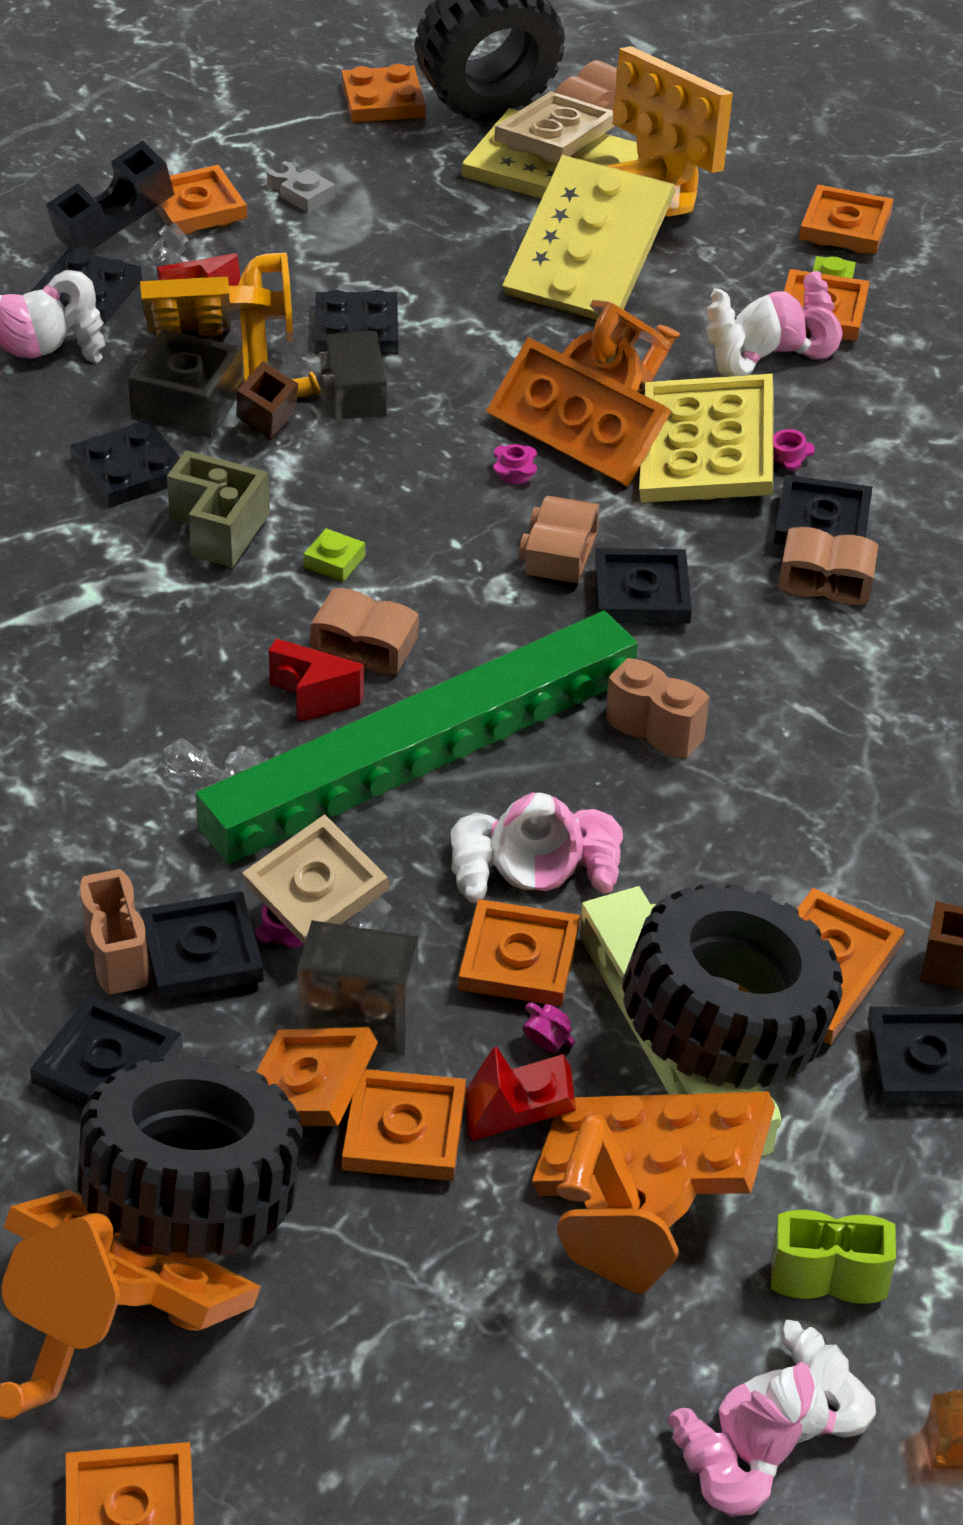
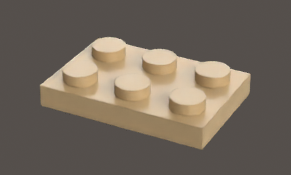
M550 91L495 126L494 141L508 145V148L513 151H528L540 155L544 161L559 163L562 155L570 157L615 127L612 124L613 111Z

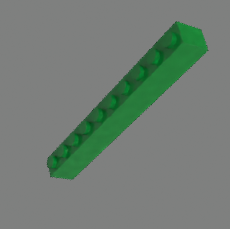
M605 610L195 792L197 826L228 864L247 855L255 854L264 847L288 836L296 835L324 814L328 818L342 814L351 807L375 796L383 795L401 784L417 777H422L438 767L458 758L466 757L475 750L497 740L505 739L512 733L538 721H544L575 704L583 703L589 698L608 690L609 676L627 658L637 659L638 642Z

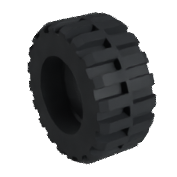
M548 0L430 1L424 11L426 17L425 19H420L416 30L419 36L415 38L414 51L417 54L416 61L440 101L455 114H462L464 117L478 119L479 115L486 120L496 119L497 114L503 113L504 115L509 108L515 109L521 105L525 108L532 103L531 98L537 93L541 95L548 88V80L550 78L554 79L559 70L557 62L562 61L565 49L563 45L565 42V31L561 25V19ZM512 28L506 40L495 51L482 58L468 60L473 49L484 38L494 32Z
M708 883L697 886L694 891L687 887L672 893L670 897L660 900L652 908L650 915L644 921L625 971L622 990L625 994L623 998L625 1009L629 1018L634 1019L632 1024L635 1031L643 1041L649 1040L652 1043V1051L663 1061L669 1058L678 1064V1071L690 1077L692 1073L698 1074L706 1078L705 1083L722 1086L724 1082L733 1083L735 1089H751L757 1083H761L763 1088L782 1083L784 1079L787 1080L797 1076L805 1070L808 1063L813 1061L840 1004L843 994L841 987L843 976L839 961H836L837 956L829 940H822L820 938V929L810 919L805 921L799 917V910L787 902L781 905L771 900L772 895L760 890L756 894L744 891V886L728 884L725 888H717L716 883ZM714 977L723 978L734 983H737L740 986L749 990L751 993L729 987L721 983Z
M178 1056L162 1057L159 1062L150 1063L148 1060L134 1063L127 1072L120 1069L111 1074L88 1097V1102L83 1108L81 1117L77 1190L81 1194V1201L89 1214L99 1213L108 1217L113 1226V1234H121L120 1237L123 1242L136 1248H139L141 1245L152 1248L153 1253L170 1256V1252L186 1253V1258H202L204 1253L215 1251L218 1256L234 1253L238 1245L243 1244L248 1248L260 1242L266 1236V1233L270 1235L285 1220L286 1214L292 1209L295 1200L303 1129L300 1125L301 1118L281 1088L276 1084L268 1085L265 1076L254 1070L250 1072L241 1070L239 1064L226 1060L222 1064L210 1062L209 1057L193 1056L192 1060H179Z

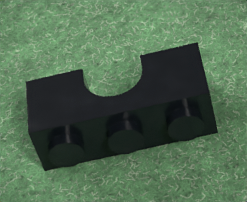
M141 141L111 161L114 173L113 179L108 188L101 194L92 197L78 183L46 204L55 234L68 248L83 250L88 253L175 195L166 162L144 141Z

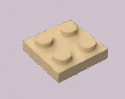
M325 814L242 872L245 884L306 948L312 946L390 889L388 877Z

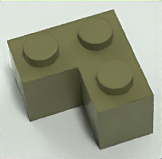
M186 450L167 475L169 516L171 519L189 523L191 556L233 568L270 514L268 472Z

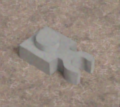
M284 161L281 163V173H277L272 169L267 170V185L272 189L280 190L281 198L307 213L336 198L335 184L309 169L299 173L296 171L295 165Z

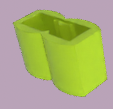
M791 1210L778 1214L771 1252V1289L779 1294L801 1299L817 1298L827 1294L843 1301L861 1304L876 1303L887 1299L896 1262L895 1224L886 1219L871 1215H849L835 1219L827 1214L812 1210Z

